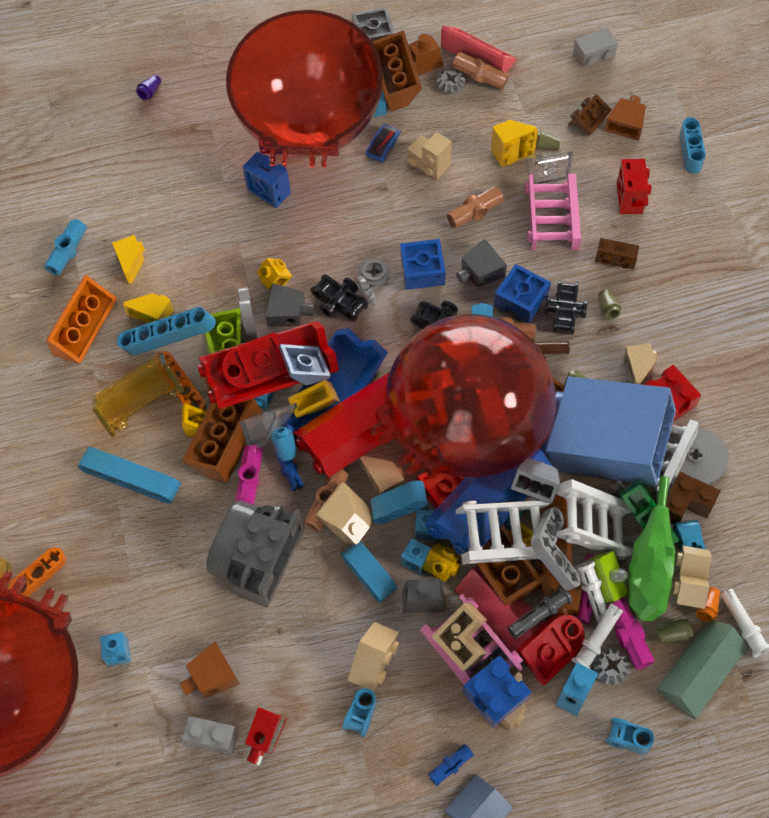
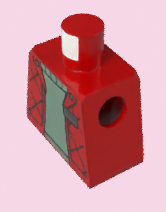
M258 707L245 741L246 745L251 746L246 761L260 766L264 753H273L287 718ZM262 735H265V741L261 744L260 738Z

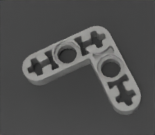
M248 287L238 289L239 305L247 340L257 339V332Z
M552 507L542 513L531 538V546L561 586L568 591L578 587L581 581L576 569L556 545L558 539L556 532L561 531L564 517L558 508Z

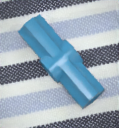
M78 219L70 220L63 234L55 239V248L44 265L45 270L56 276L61 275L69 259L74 258L77 253L76 247L87 229L86 224Z

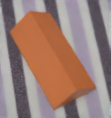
M84 275L46 339L52 354L80 364L116 302L117 297L89 276Z

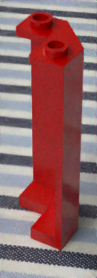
M318 321L275 334L279 344L319 347L329 373L339 371L335 351L328 346L324 326ZM237 346L199 357L200 365H197L200 377H204L209 389V400L218 409L301 383L290 377L289 373H286L248 389H238L231 386L222 375L221 365L225 355ZM236 366L228 367L227 372L231 377L239 375V369Z
M395 368L294 431L293 434L296 438L297 448L311 455L314 461L312 463L314 470L318 474L329 478L432 410L427 399L407 403L406 392L409 394L422 390L419 387L415 389L409 382L411 377L406 371Z

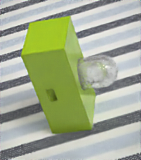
M614 551L601 552L586 560H593L595 562L594 569L597 578L601 579L602 582L600 590L605 603L615 602L628 594L625 585L628 573L626 570L620 569Z

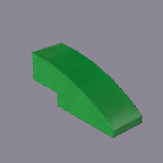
M640 480L620 491L644 530L652 507L656 506ZM671 528L673 544H675L679 539Z

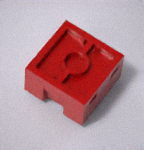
M621 159L616 181L619 214H643L645 206H648V195L651 194L652 187L651 183H648L650 169L646 167L645 159Z
M674 364L664 370L661 378L653 381L651 379L643 384L671 389L676 408L673 422L695 408L701 397L699 391Z

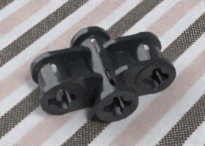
M323 274L319 283L310 288L314 297L324 302L320 305V310L329 318H334L335 312L338 311L349 320L355 322L361 311L368 308V303L365 299L355 294L359 288L350 278H344L341 285L330 276Z
M558 280L556 299L546 296L544 314L549 312L555 313L553 333L562 331L570 332L573 335L575 315L582 318L586 317L587 300L583 302L577 301L579 282L573 284Z
M425 301L419 302L418 310L415 315H412L410 320L415 326L428 330L425 333L427 340L437 344V340H442V336L450 340L465 339L467 331L471 329V321L456 314L458 307L454 303L442 301L441 308Z

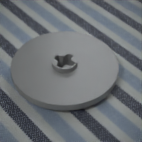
M698 428L697 436L680 471L708 485L716 482L725 473L729 461L725 443L715 433L704 428ZM672 434L669 437L668 443L679 444L681 440L679 438L680 435ZM668 451L665 452L664 462L671 461L672 455ZM693 454H698L697 460H693Z

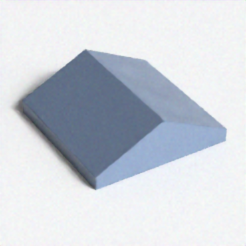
M280 344L279 349L290 377L304 385H310L330 378V373L319 347Z
M475 775L444 812L451 818H505L513 807L495 788L478 775Z

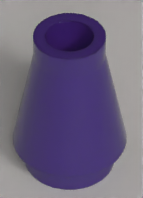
M153 75L139 83L136 89L137 95L143 100L151 99L161 84L160 77Z

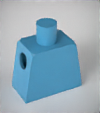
M576 663L556 706L577 717L598 673ZM567 697L572 698L576 701V703L571 702L567 699Z

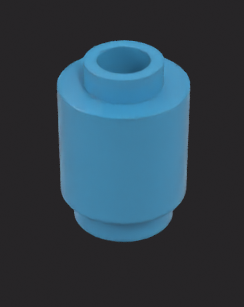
M286 427L277 428L271 435L276 455L282 461L291 460L296 456L297 451L292 430Z

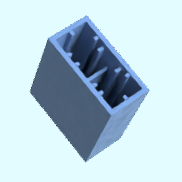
M568 376L564 392H556L554 394L552 415L556 419L553 429L545 428L542 433L541 450L544 454H548L552 466L557 468L558 472L631 483L640 480L642 484L657 486L676 413L671 389Z

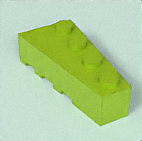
M240 308L212 313L211 315L216 321L215 326L211 331L202 334L208 354L240 345Z

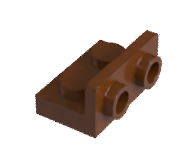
M595 94L592 98L587 97L580 104L582 108L580 110L576 109L570 115L571 121L568 125L571 127L575 123L589 136L612 109Z
M600 238L595 262L634 270L639 246Z

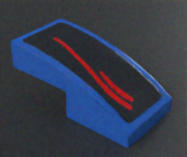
M383 124L371 141L365 153L366 156L383 163L390 148L394 147L401 131Z

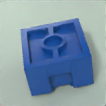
M257 151L242 166L247 190L273 207L277 208L291 194L288 170L282 164L275 165L268 155H263Z
M440 239L400 243V258L404 270L406 290L445 285L446 271Z
M515 264L495 292L494 306L504 312L510 310L518 314V319L525 323H530L546 300V296L549 295L551 282Z
M500 655L465 683L462 689L464 695L492 728L496 727L527 701L532 693L522 680L518 682L509 672L510 666Z

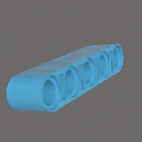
M196 307L126 330L118 336L117 345L130 355H138L207 333L214 328L216 321L205 309Z
M87 447L77 465L85 473L167 504L172 503L181 486V483L171 476L93 447Z

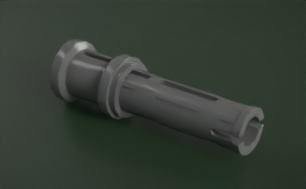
M559 585L556 588L557 590L551 595L542 597L538 606L507 627L511 636L514 639H518L548 615L557 614L559 608L573 601L570 593Z

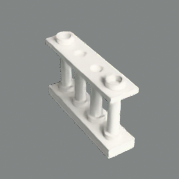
M690 419L687 427L672 424L671 433L680 435L679 438L681 440L679 444H667L666 451L671 453L672 459L671 461H663L661 468L664 473L663 476L669 477L667 496L697 436L699 424L697 421ZM658 479L657 486L647 485L656 491V500L658 498L660 479ZM615 480V484L620 486L622 481Z
M573 479L559 484L556 495L562 496L567 500L568 528L556 532V537L566 540L567 543H575L600 553L614 551L617 560H624L626 556L632 555L633 548L623 545L622 517L632 512L624 500ZM576 502L583 506V530L577 528ZM592 509L598 512L599 536L593 534ZM607 514L613 518L614 541L608 539Z
M534 497L528 498L524 502L477 504L476 501L463 502V505L456 509V514L467 515L471 548H468L469 551L461 555L462 564L540 559L533 548L526 547L522 541L518 511L530 510L534 533L541 518L539 509L548 506L549 503ZM509 511L514 543L512 548L504 549V545H501L497 512ZM488 512L492 540L490 550H483L482 546H480L476 513Z

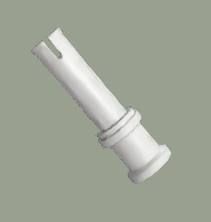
M591 560L576 565L575 569L579 572L582 581L581 588L588 594L598 624L607 611V607L600 590L601 579L597 578L594 569L595 562Z
M729 589V593L727 591L723 592L720 597L742 631L741 637L749 644L753 651V657L756 658L769 651V644L766 643L760 632L762 630L753 624L734 590Z
M611 603L590 638L582 642L581 650L571 661L590 669L589 666L596 655L601 653V645L624 611Z

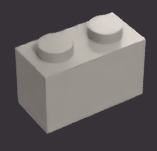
M606 28L575 39L573 53L582 67L615 56L618 43L610 30Z
M189 716L182 740L186 746L232 756L238 731L232 725Z

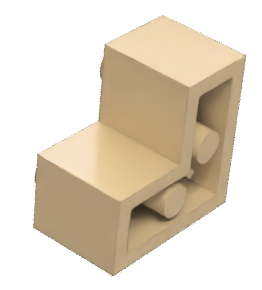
M438 132L430 139L420 135L407 149V161L412 166L421 169L426 175L432 176L437 180L451 166L452 141Z
M682 546L681 553L677 552L675 566H678L677 574H673L672 595H675L677 604L705 609L710 588L707 580L712 561L710 550Z
M463 603L431 637L463 671H468L487 654L471 637L487 619L472 603Z
M374 622L359 642L347 681L374 691L378 684L382 685L387 674L384 671V667L389 665L392 655L396 654L400 642L397 641L399 632Z

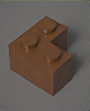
M680 471L666 501V507L669 508L670 523L674 525V523L681 522L686 509L708 518L721 490Z

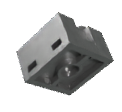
M387 7L352 13V27L354 36L357 37L360 56L372 54L369 42L395 33Z

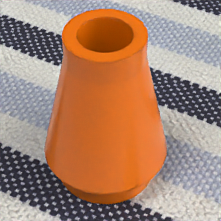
M715 587L709 588L705 609L695 607L697 618L704 622H712L717 618L721 594L719 589Z

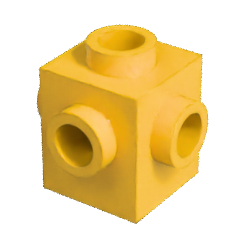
M266 258L256 272L262 284L270 290L273 283L285 286L292 277L286 268V264L281 259Z
M437 543L429 551L422 569L431 573L434 578L446 581L451 575L454 577L461 566L458 564L461 555L457 554L454 549Z

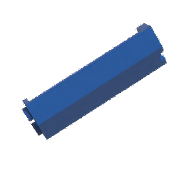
M349 328L337 329L328 346L335 351L339 371L331 373L327 381L332 383L340 402L322 411L298 418L295 416L290 405L276 429L286 427L291 429L293 433L368 386L388 352L376 340L362 341ZM320 382L313 383L310 385L303 384L298 393Z
M519 436L503 437L425 520L424 524L428 528L429 534L435 539H449L453 544L454 550L459 555L468 552V548H471L467 515L456 514V509L461 507L463 502L476 501L477 504L523 502L528 495L511 489L518 468L527 458L542 461L550 466L552 464L542 450L535 446L532 449L523 444V439ZM509 511L497 512L499 528L510 517ZM488 512L476 513L479 543L482 547L491 538Z

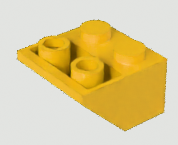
M513 120L493 126L491 152L501 167L535 154L537 127Z

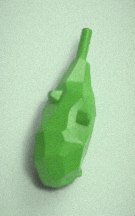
M660 476L657 505L652 507L643 532L634 542L628 570V607L638 620L654 621L667 610L669 596L673 587L675 547L671 536L669 508L666 507L669 477Z

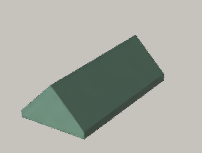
M715 620L706 622L656 690L696 719L748 647L734 626Z

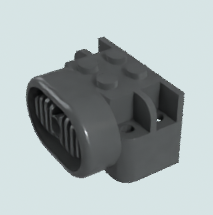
M242 500L236 501L228 510L211 544L206 562L207 571L214 576L227 580L235 595L268 608L304 532L300 510L295 509L294 514L283 511V507L279 505L276 507L268 505L258 507Z

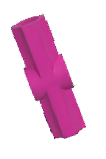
M249 444L244 447L242 464L238 471L239 482L235 502L242 500L255 505L257 487L260 484L259 474L263 447H259L256 444ZM248 475L253 476L251 479H245Z
M625 599L612 602L618 609L620 608L624 611L614 625L616 628L615 634L621 647H625L635 670H641L653 664L655 660L645 642L644 630L637 620L635 621Z

